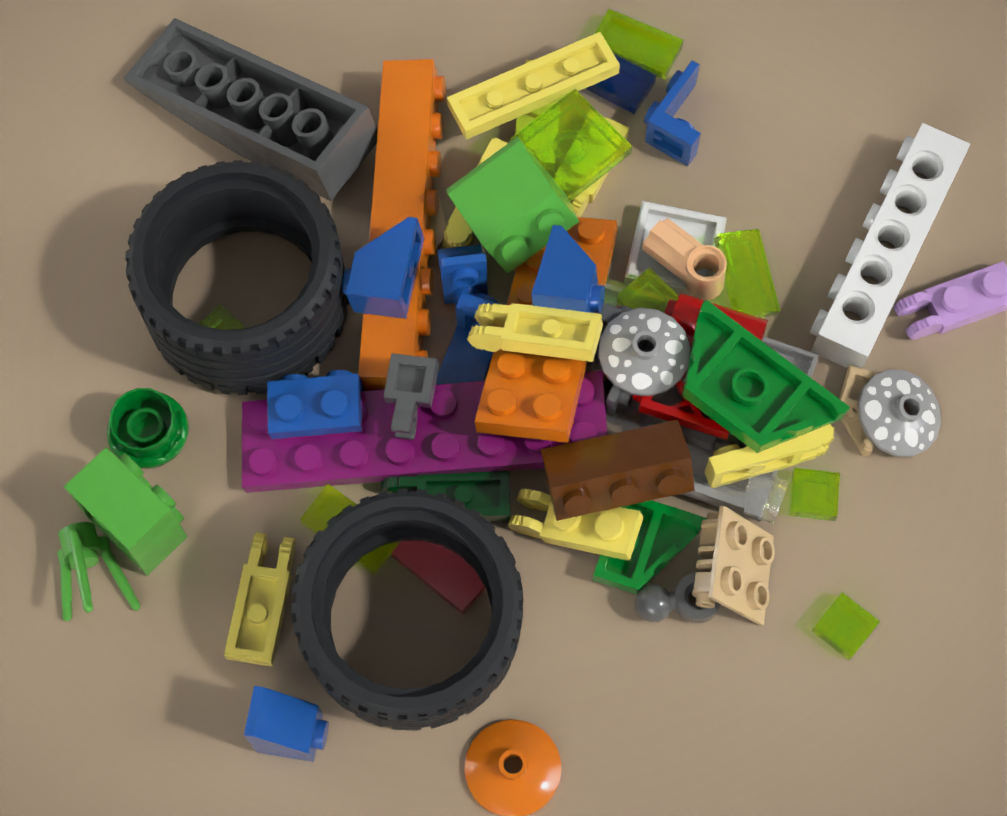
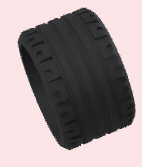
M234 160L233 162L226 163L222 161L216 162L214 165H204L198 167L197 170L182 174L180 178L170 181L162 191H158L152 197L153 200L144 206L141 211V217L137 218L133 225V233L129 235L128 245L130 249L126 251L125 257L127 262L126 276L133 300L157 349L161 351L163 358L181 376L186 374L190 382L203 385L205 389L211 391L217 389L224 394L232 392L238 393V395H248V393L253 392L262 394L267 390L268 381H279L283 376L289 374L308 375L313 371V367L317 363L321 364L324 361L326 354L332 351L336 345V337L341 336L343 325L348 315L347 305H349V300L342 292L345 266L335 222L326 204L321 203L320 196L314 190H311L307 183L301 179H295L294 174L288 171L282 172L278 170V167L270 164L265 166L261 165V162L255 161L250 163L243 162V160ZM256 231L277 235L297 246L307 255L312 263L307 282L297 299L281 314L256 326L232 330L206 327L185 318L173 307V291L178 275L185 264L203 246L219 237L237 232Z
M398 489V493L388 494V491L379 492L378 495L364 497L359 500L360 504L354 507L348 505L342 509V512L326 522L327 527L324 531L319 530L313 537V541L307 546L303 554L305 558L303 564L298 565L292 588V595L295 598L294 603H291L293 628L298 639V646L306 663L320 684L338 704L347 711L354 713L356 717L380 727H392L394 730L416 731L424 727L430 726L432 729L458 720L459 716L465 713L468 715L490 697L489 694L494 689L496 690L505 678L515 656L522 626L524 601L521 577L515 567V558L502 536L498 537L495 533V527L474 508L471 511L465 508V503L458 499L454 500L438 492L436 496L428 494L427 490L417 489V491ZM398 541H426L442 545L460 555L478 574L486 588L491 605V622L488 633L477 654L459 672L440 683L422 688L396 689L376 684L356 673L338 655L331 632V609L336 591L347 572L363 556L380 546Z

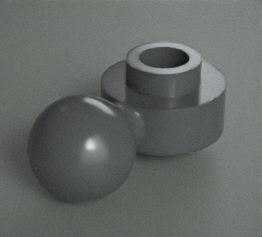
M696 573L682 578L673 592H668L660 585L652 584L643 587L635 598V609L638 615L648 622L662 621L671 611L676 610L688 622L704 623L711 620L717 614L721 604L715 601L714 608L695 607L690 604L688 597L692 595Z

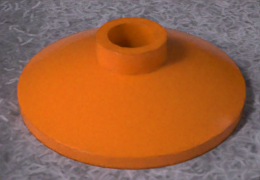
M503 720L486 727L472 741L466 755L465 778L472 796L483 808L498 816H527L537 812L551 800L560 782L561 760L555 743L544 730L527 721ZM517 757L520 759L523 765L522 769L515 774L508 773L503 766L507 758Z

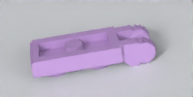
M1005 261L899 300L894 305V309L899 317L926 308L931 315L923 320L912 323L906 329L909 339H920L936 332L943 334L1006 311L1007 265Z

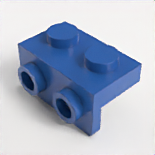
M333 370L322 377L308 378L301 374H289L283 376L279 381H268L269 436L272 439L363 431L361 392L365 391V387L358 373L352 374L346 370Z

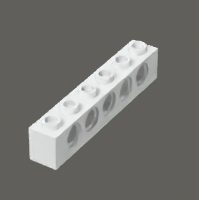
M922 123L915 138L909 135L906 136L896 159L903 163L898 172L893 169L889 170L879 192L886 195L882 206L873 203L862 226L868 229L869 232L864 241L858 238L855 239L845 262L852 266L847 276L838 273L827 296L835 301L829 312L820 309L809 332L817 336L811 352L845 368L848 365L863 368L968 151L970 143ZM914 173H921L928 179L919 178ZM897 207H905L912 214L903 213ZM879 241L890 242L895 246V249L886 248ZM861 276H871L879 284H869ZM844 312H855L862 320H851L845 316Z

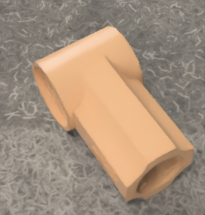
M669 218L663 221L660 220L650 230L649 235L643 242V251L681 279L691 296L702 300H711L721 294L724 289L727 260L720 249L711 245L701 244ZM701 269H709L715 274L710 277H703L696 272Z

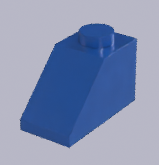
M406 218L355 252L352 267L345 269L342 281V292L347 296L354 312L407 318L424 242V235L418 218Z
M553 225L531 293L533 306L601 313L604 304L605 287L604 285H598L596 264L562 226Z
M254 686L244 736L257 753L314 762L316 749L324 750L329 722L322 720L323 713L316 704L265 687Z

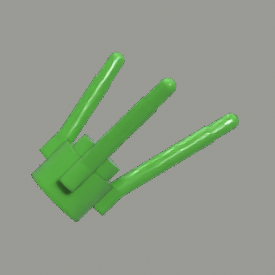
M91 522L70 524L59 531L58 536L61 549L57 551L61 570V603L64 621L72 619L71 568L76 570L84 611L89 613L93 610L92 595L86 569L95 566L99 562L98 556H102L131 608L135 611L140 609V603L110 550L107 536L98 537L95 525Z

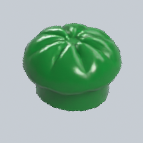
M136 388L127 391L118 398L111 409L107 424V441L111 451L118 459L125 453L141 469L158 468L172 461L182 451L188 436V418L183 407L171 396L151 388Z

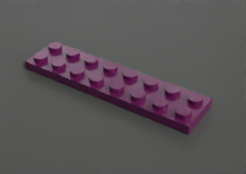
M591 371L584 374L568 443L608 435L602 371ZM485 381L436 385L432 408L418 407L417 429L414 440L396 438V432L391 431L396 404L386 403L383 398L385 389L361 392L363 431L272 439L268 434V400L242 402V488L246 493L381 482L384 478L399 476L542 469L544 466L541 449L567 443L476 432L474 421Z

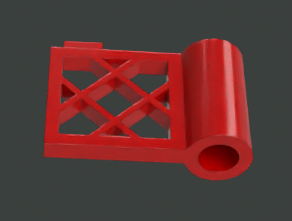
M680 293L677 301L669 299L664 313L673 317L685 330L691 352L698 312L705 300ZM712 303L758 339L763 340L768 320ZM687 370L681 381L675 385L683 399L682 402L667 406L652 401L654 395H633V400L640 402L638 412L666 421L678 420L681 426L724 440L728 439L729 431L717 422L704 418L700 410L682 396L684 388L682 380L685 379Z

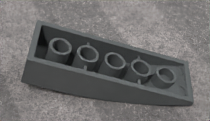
M176 18L171 21L123 77L127 84L196 130L250 161L261 162V165L265 166L270 164L278 167V170L282 172L288 171L294 174L295 179L303 180L311 190H314L319 196L329 201L333 200L377 144L378 129L368 106Z

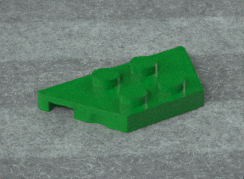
M708 300L702 303L697 316L682 396L756 453L837 422L845 416L850 408L847 404Z

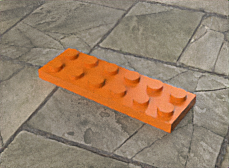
M578 217L580 222L567 230V232L596 264L598 285H604L605 287L618 233L617 220ZM546 246L516 268L506 305L511 306V303L533 306L531 293ZM502 348L493 352L474 421L476 432L568 443L587 361L504 351Z

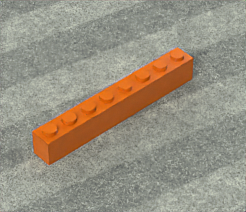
M434 59L383 60L369 243L408 217L418 218L424 235V242L407 318L363 313L358 375L366 391L385 389L391 353L428 358L427 351L423 350V336H430L431 313L429 309H425L426 295H432L434 290L433 270L428 269V255H435L436 232L435 229H430L431 216H437L439 211L438 191L433 189L434 177H440L441 155L440 151H436V139H443L444 122L442 113H438L439 102H445L446 99L445 77L438 76Z

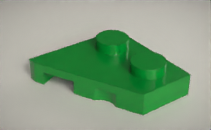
M653 500L623 506L622 508L640 511L644 517L631 559L627 561L600 555L592 580L637 595L701 532V524L703 520L707 519L706 517Z

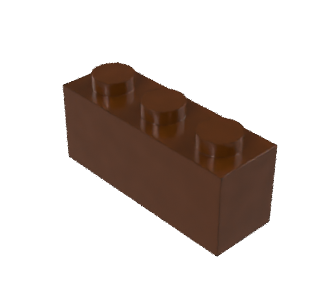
M678 420L541 449L546 483L556 521L695 491L692 458Z

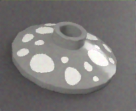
M637 308L622 312L608 323L600 337L598 358L603 373L615 387L631 395L653 396L667 392L681 381L687 370L690 344L685 330L673 317L659 310ZM642 340H648L653 344L654 349L650 352H643L638 348L637 344Z
M888 369L872 376L864 385L857 404L859 422L867 438L879 450L895 457H912L927 450L938 437L941 426L940 405L932 389L919 376L905 370ZM903 404H906L909 408L910 415L905 412Z

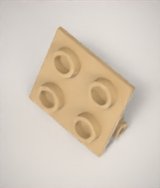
M720 506L719 512H709L707 519L703 520L701 524L702 530L699 545L701 547L698 548V555L707 558V560H698L696 562V568L703 572H696L692 595L696 597V605L699 607L714 608L716 601L752 622L764 625L765 610L770 599L768 589L770 567L775 556L774 536L726 506Z

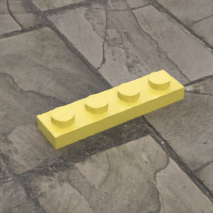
M598 32L447 97V105L467 140L619 74L620 64L601 32Z

